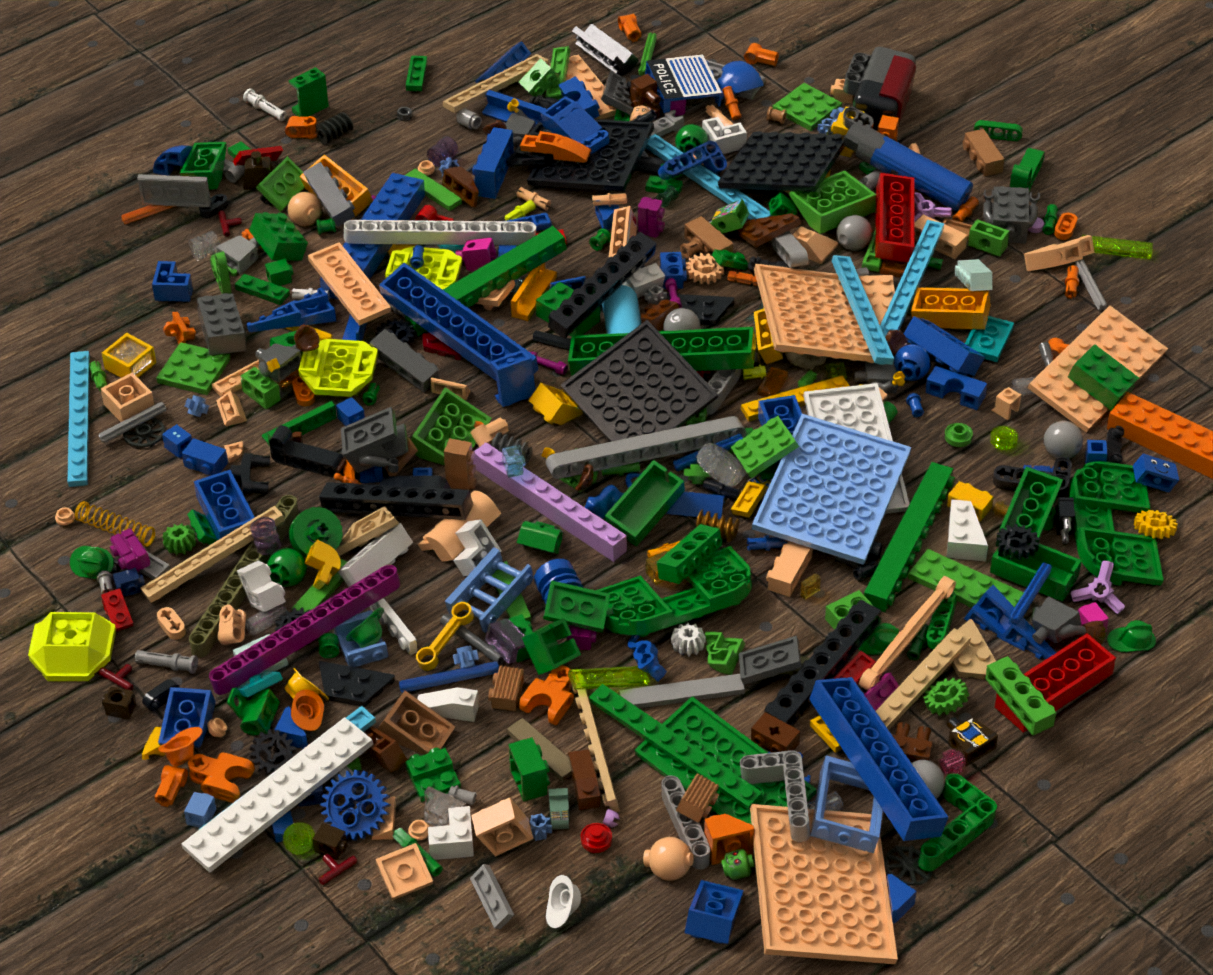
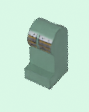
M568 788L548 789L552 830L569 829Z

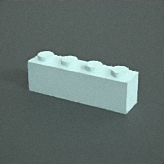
M979 259L958 260V266H955V276H958V279L970 291L992 290V271Z

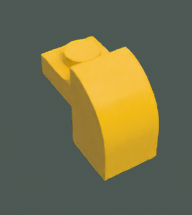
M319 540L310 547L305 564L318 569L313 587L320 590L325 584L328 585L332 576L340 570L341 566L340 557L336 550Z

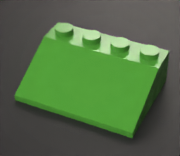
M845 170L824 178L816 192H789L790 197L809 226L819 234L838 227V224L845 217L852 215L864 217L874 213L876 209L877 194Z
M445 387L411 437V441L418 450L415 455L421 459L445 465L444 450L449 439L472 442L473 448L476 441L470 432L475 429V421H480L487 425L492 418Z

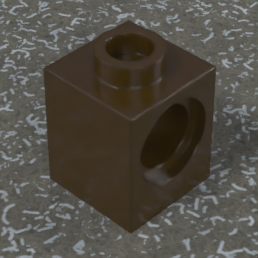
M110 687L108 693L104 694L102 699V706H104L106 715L128 720L137 704L134 691Z
M324 823L321 824L312 839L314 852L321 855L329 854L335 860H338L341 853H345L348 847L346 832Z

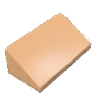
M431 378L432 393L441 394L446 387L462 399L467 400L470 394V389L467 385Z
M231 390L216 400L225 426L247 421L239 397Z
M395 796L385 800V802L391 804L390 807L385 808L389 815H383L382 817L386 823H378L380 830L372 829V840L394 839L392 835L394 834Z

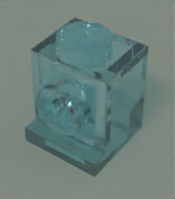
M521 445L502 448V462L508 478L523 475V467L526 466L521 452Z

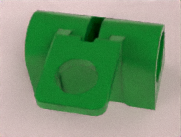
M524 521L517 543L558 554L563 531L557 526L546 523Z
M232 688L227 703L239 719L242 720L241 730L248 735H259L260 732L267 734L280 701L270 688L253 694L251 700H246L237 688ZM235 695L238 697L239 700L238 707L234 703Z

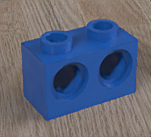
M661 252L660 269L665 275L662 288L666 289V280L673 278L678 289H683V281H687L686 270L683 271V269H686L685 259H682L681 252Z

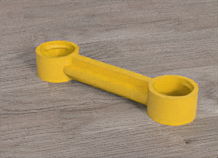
M467 602L455 604L451 611L453 617L429 647L421 648L417 652L416 660L422 670L429 671L434 669L439 661L437 655L461 625L469 624L473 620L474 614ZM460 611H469L467 615L463 617H457V614ZM427 655L433 656L429 662H421L423 657Z

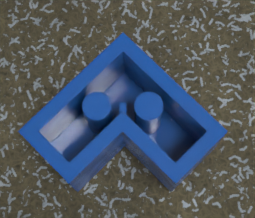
M158 261L152 283L155 301L190 302L193 292L191 274L178 273L175 261Z

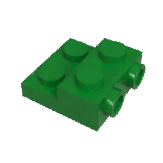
M436 747L431 749L428 754L422 756L414 754L406 761L407 773L421 802L449 793L451 786L455 787L457 785L461 789V783L453 769V763L446 748L440 749Z

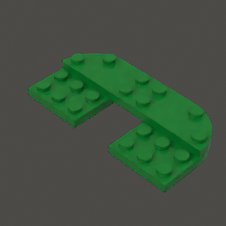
M1103 461L1085 464L1083 468L1076 471L1069 486V498H1074L1075 519L1073 525L1080 560H1082L1081 563L1096 577L1099 575L1103 561L1114 563L1110 582L1114 585L1120 586L1122 581L1161 586L1164 580L1156 538L1114 531L1111 509L1139 513L1150 510L1146 485L1136 482L1132 465Z
M731 546L716 550L685 578L692 585V589L662 599L642 576L595 590L610 594L604 626L611 630L612 633L647 636L649 633L676 624H682L694 618H700L729 606L738 605L748 596L752 589L750 567Z

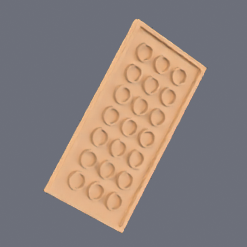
M1112 306L1104 310L1027 387L1086 433L1110 409L1068 378L1074 364L1095 344L1140 379L1168 350L1167 347Z

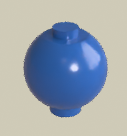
M910 344L903 346L897 351L893 363L896 372L902 371L905 375L904 380L917 381L928 373L930 357L921 346Z

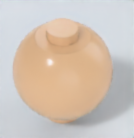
M298 193L289 201V217L299 226L314 225L316 220L320 219L322 215V204L318 197L312 193Z
M675 837L659 839L652 845L651 850H645L643 856L645 867H650L657 877L667 881L683 877L694 861L693 853L690 852L689 847L682 840Z

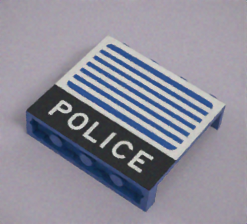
M703 55L646 61L645 74L650 75L657 82V95L661 97L659 105L663 113L670 112L671 101L714 97L717 106H721L723 91L720 90L718 81L715 80L714 73L710 70L709 63Z

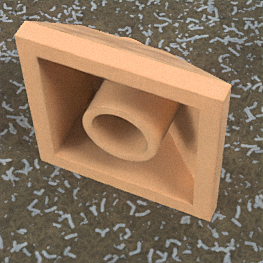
M802 226L793 234L806 249L808 259L822 264L839 245V242Z

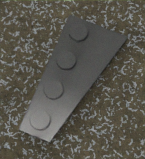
M611 71L608 75L601 100L606 105L614 106L629 115L633 111V107L630 106L631 100L628 99L629 92L626 91L628 89L626 79Z

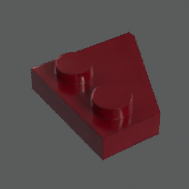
M431 333L422 334L425 352L436 353L444 357L446 354L455 356V360H461L460 354Z

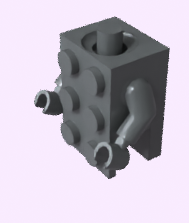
M994 186L991 196H987L985 189L983 198L986 201L983 206V218L986 223L1009 230L1008 243L1026 244L1028 228H1031L1037 220L1038 206L1036 204L1040 199V193L1038 192L1037 198L1033 199L1031 197L1032 192L1029 195V188Z
M392 407L341 428L342 455L357 474L374 466L383 468L388 466L389 472H398V460L395 457L407 453L408 444L406 425L403 423L396 426L395 411Z

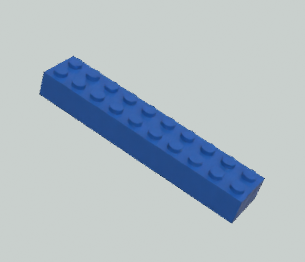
M392 173L361 220H410L425 197L424 180ZM345 242L343 247L370 280L393 244H350ZM321 277L320 285L324 291L329 290V297L338 299Z
M406 263L399 266L379 284L381 295L388 303L494 380H496V373L491 369L490 361L524 350L531 357L533 374L538 371L536 356Z
M848 677L816 680L809 700L902 840L941 837L948 820L947 814L854 679Z

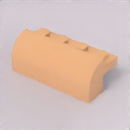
M473 491L471 493L473 507L467 519H443L435 525L433 530L423 536L424 540L418 546L422 551L433 549L441 562L454 560L465 549L455 533L468 521L481 519L485 526L488 527L501 512L486 494L480 491Z

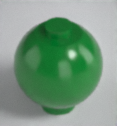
M695 124L683 126L675 137L676 148L683 153L709 141L706 131Z
M291 548L277 550L271 555L267 563L271 570V580L282 587H293L299 584L305 577L307 570L302 554Z

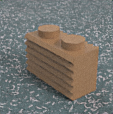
M501 665L498 673H494V689L490 688L488 695L492 708L517 711L524 683V669H519L518 667L511 668L510 666L503 667Z
M696 774L676 811L699 823L702 817L707 818L712 809L709 805L714 806L720 795L716 793L719 785L700 776V774Z

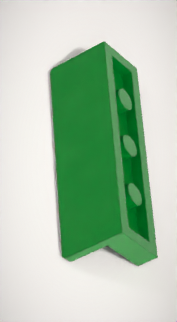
M330 401L283 424V426L288 427L292 433L302 432V435L337 419L336 406ZM277 427L262 434V438L268 445Z

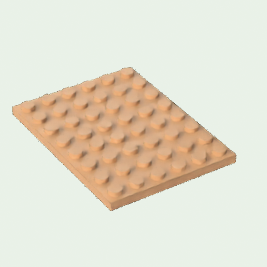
M755 264L754 272L776 351L874 363L837 274Z
M752 804L750 814L751 824L754 826L753 844L764 954L896 964L898 957L881 837L879 836L874 853L812 836L805 842H796L791 838L788 807ZM808 809L810 833L814 809ZM825 810L823 819L869 831L871 814Z

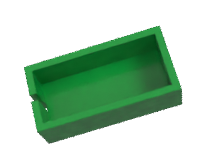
M653 460L607 512L605 521L627 535V541L637 547L684 493V480L671 471L668 473L665 467Z
M1040 543L1035 556L1029 555V559L1022 557L1021 560H1018L1017 557L1010 559V555L1004 557L1003 552H998L997 548L992 556L990 573L1028 587L1041 564H1050L1052 566L1051 572L1040 588L1039 593L1063 602L1079 577L1082 560Z

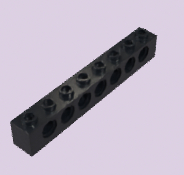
M642 232L632 236L624 247L621 246L613 257L611 256L607 259L602 268L599 267L591 278H587L579 289L576 288L569 299L563 300L560 307L549 314L548 328L566 339L655 254L657 243Z
M327 482L319 495L322 508L340 513L371 514L385 506L393 516L466 520L473 507L470 490Z
M862 599L856 605H853L848 615L840 619L836 629L828 633L824 643L816 647L811 658L804 661L799 672L791 676L787 686L779 690L775 700L767 704L764 712L793 727L812 704L809 699L815 681L833 679L881 623V610Z

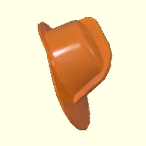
M301 690L296 693L291 707L292 720L303 730L315 731L322 722L324 712L323 700L314 691Z
M200 727L187 728L176 734L167 743L161 745L158 750L165 753L173 767H177L194 755V742L202 735L203 731Z

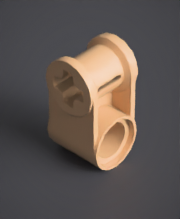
M228 604L223 606L219 614V642L224 646L242 642L245 638V611L236 610Z

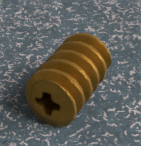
M702 509L697 517L696 527L703 524L719 528L722 540L726 537V541L731 542L738 532L740 520L737 519L733 524L732 517H730L726 522L725 515H722L719 520L718 513L711 517L710 511L704 516Z

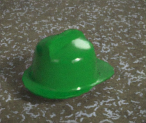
M80 546L74 550L70 557L71 570L80 577L97 579L101 571L111 573L114 566L111 553L99 547Z
M384 608L374 611L362 624L347 635L346 640L355 641L361 648L376 644L382 636L379 619L384 613Z
M1134 620L1128 623L1126 627L1112 630L1107 636V643L1112 649L1119 652L1145 651L1155 646L1156 638L1152 633V625Z
M888 623L879 624L858 650L867 655L883 654L900 632L899 628Z

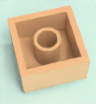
M133 372L101 388L104 405L120 422L154 405L152 392Z
M511 798L501 800L499 803L472 815L476 836L494 856L533 839L529 818Z

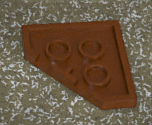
M792 213L751 219L745 222L743 228L736 229L734 232L754 247H758L801 224L799 217Z

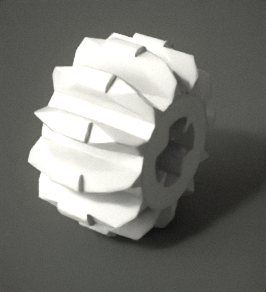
M688 622L686 626L679 624L678 628H674L671 637L674 651H679L680 655L687 654L688 657L692 653L697 655L699 651H703L706 641L702 628H697L696 624L691 626Z

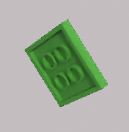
M803 83L775 103L773 109L787 110V119L812 131L818 124L822 123V120L831 117L833 109L838 110L839 107H842V102Z
M180 342L156 377L157 383L208 395L212 389V384L217 381L231 360L230 354L209 355L207 348Z
M779 416L768 420L760 428L753 430L745 438L738 440L731 446V449L750 478H753L800 446Z

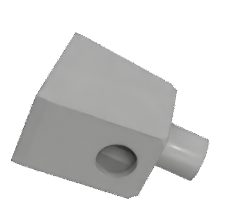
M237 236L218 245L216 250L217 253L224 251L228 266L231 269H236L237 273L241 275L257 261V248L260 244L255 238L248 241L242 236Z

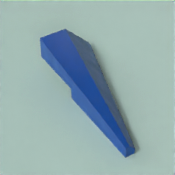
M321 287L312 295L309 293L304 295L302 300H293L273 310L272 314L267 317L264 315L260 316L257 322H248L247 328L249 332L296 327L303 324L312 325L336 322L335 309L328 301V294Z
M994 585L983 594L964 618L966 621L972 619L980 625L981 629H988L996 633L998 638L1023 651L1029 650L1038 659H1048L1056 653L1045 640L1041 644L1033 640L1032 635L1036 630L1024 617L1018 624L1010 622L1009 618L1014 606Z

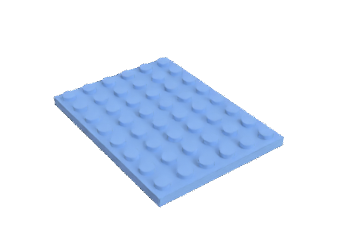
M802 414L792 435L800 447L781 459L752 523V529L864 565L911 452V447Z

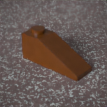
M461 166L444 169L442 185L473 208L476 207L479 191L471 173Z
M373 726L364 731L373 741V745L366 752L383 768L392 773L407 761L396 740Z
M589 749L568 752L579 810L599 808L600 791Z

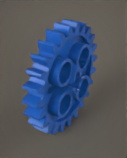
M354 770L353 776L349 771H346L345 778L338 774L339 781L331 780L333 787H325L329 794L322 795L323 798L327 799L326 802L320 804L326 808L321 814L328 816L324 822L326 824L332 823L330 826L344 830L346 832V839L351 835L353 840H357L358 834L362 839H365L366 832L373 836L372 829L380 830L378 823H386L382 817L383 815H389L385 808L390 807L391 804L385 802V800L390 798V795L383 794L387 788L385 786L379 787L382 781L380 779L375 780V775L373 774L368 776V772L364 770L361 775L358 770ZM363 785V793L356 795L357 787ZM345 796V803L342 806H338V799ZM354 801L359 802V803L356 804V805H357V809L352 808V807L355 806V805H354ZM373 804V811L370 814H366L367 805ZM354 814V815H355V821H354V823L351 824V825H348V823H347L348 817H349L350 815Z

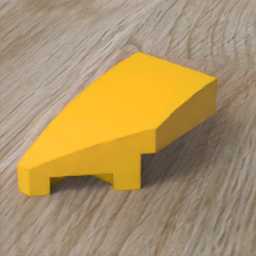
M155 727L142 753L143 760L149 759V755L152 754L165 755V753L158 750L161 746L158 744L161 727Z

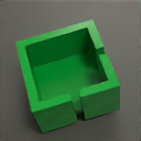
M564 618L522 637L538 675L551 671L581 655L574 638L560 644L557 642V640L572 635Z
M533 737L508 744L510 772L515 783L519 784L517 788L523 802L548 795L547 786L550 785L547 773L549 772V766L546 760H542L540 745L535 744Z

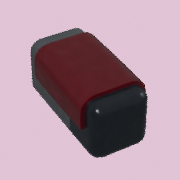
M876 47L871 55L864 53L853 55L845 76L843 90L847 94L855 95L853 101L854 108L864 111L873 118L874 130L878 131L882 115L899 118V127L912 92L916 73V59L913 55L884 47Z

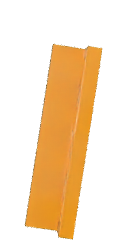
M545 263L530 271L511 300L512 317L525 321L530 319L536 310V299L549 290L550 283L554 282L557 278L556 271L545 269Z

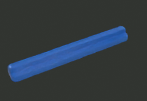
M737 434L677 459L673 462L676 471H680L690 467V464H697L731 449V446L738 440L743 439L741 434Z
M1041 564L1011 612L1010 622L1018 624L1049 576L1052 568L1050 564Z

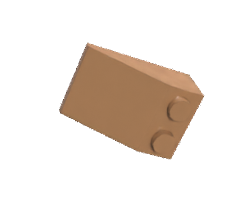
M404 691L377 729L396 740L399 745L425 755L433 748L441 749L455 726L407 691Z

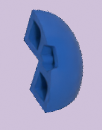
M743 61L727 63L721 70L723 71L721 78L718 79L720 90L731 86L734 94L764 86L758 72L751 65Z
M175 146L164 151L156 159L153 173L169 176L176 165H184L192 146Z

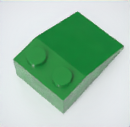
M194 143L180 171V175L207 177L209 190L217 189L222 179L227 143Z

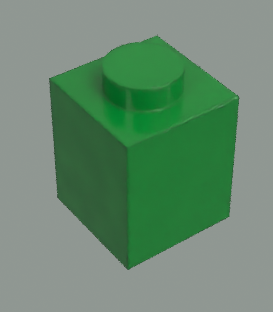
M286 259L265 264L266 276L270 283L278 286L292 283L291 275H294V272Z

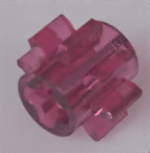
M949 749L942 753L943 758L939 760V764L945 774H960L963 772L962 767L966 765V760L960 751L956 752L955 749Z

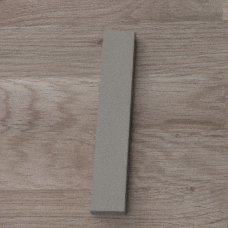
M740 674L619 690L621 697L638 708L682 703L692 696L697 700L745 693Z

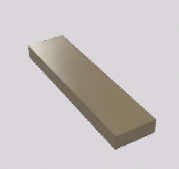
M523 718L507 728V734L516 742L533 737L535 744H539L541 747L542 760L547 761L549 770L562 782L572 775L569 757Z

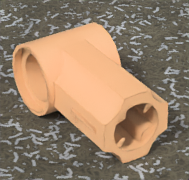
M500 417L487 425L482 424L476 427L470 434L480 447L484 443H492L493 438L498 432H501L502 435L506 434L509 431L506 420Z

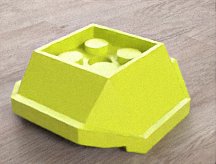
M413 247L394 250L385 272V279L399 266L406 263L443 290L457 282L462 266V257L448 249L423 247L424 264L420 268H414L410 264Z
M321 340L318 349L303 352L298 369L299 376L315 395L358 396L364 386L373 379L378 349L371 347L364 341Z
M50 612L42 622L34 626L28 653L29 660L47 681H89L100 668L104 667L111 660L116 626L95 612Z

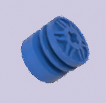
M554 559L546 562L534 575V583L542 595L545 604L551 580L584 588L572 564L565 559Z

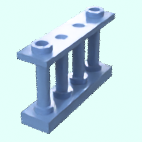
M493 547L445 600L448 613L452 615L451 611L455 604L468 602L474 596L491 604L485 612L471 606L474 616L479 618L482 631L486 633L519 594L532 583L534 576L531 565L527 564L522 571H519L503 563L500 550ZM496 570H501L515 577V579L508 585L492 577ZM485 583H488L503 592L498 598H495L479 589Z

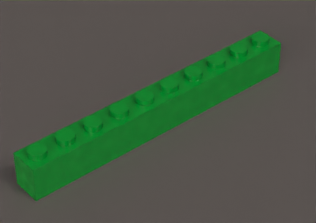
M551 226L443 289V291L468 308L477 303L479 298L489 296L491 291L503 288L509 281L518 279L567 250L565 237L554 226ZM404 314L406 322L409 321L410 325L414 326L415 334L418 337L428 332Z
M931 462L864 592V596L881 612L886 613L888 607L893 606L895 593L900 592L902 579H906L908 576V567L910 565L913 566L916 552H920L922 540L927 538L929 526H933L936 518L935 514L941 510L942 500L947 499L948 488H952L954 485L955 477L951 467Z

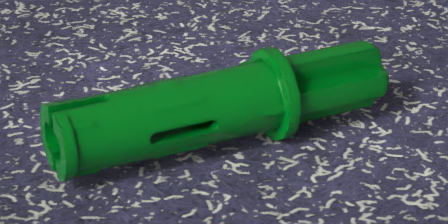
M402 828L394 831L393 838L403 848L414 843L417 844L421 855L426 858L424 862L428 871L434 877L442 872L443 867L418 844L416 838H412Z

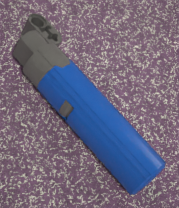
M848 107L844 110L843 124L849 129L845 136L844 146L855 151L857 158L886 174L913 177L914 189L952 208L954 211H959L960 206L967 202L973 189L972 182L874 130L873 118L854 107Z

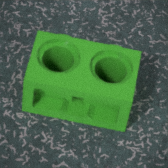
M256 367L240 376L243 392L266 410L281 401L279 385L271 378L263 377Z
M858 590L827 605L825 620L835 630L840 619L845 618L850 608L856 605L860 599L869 604L871 603Z

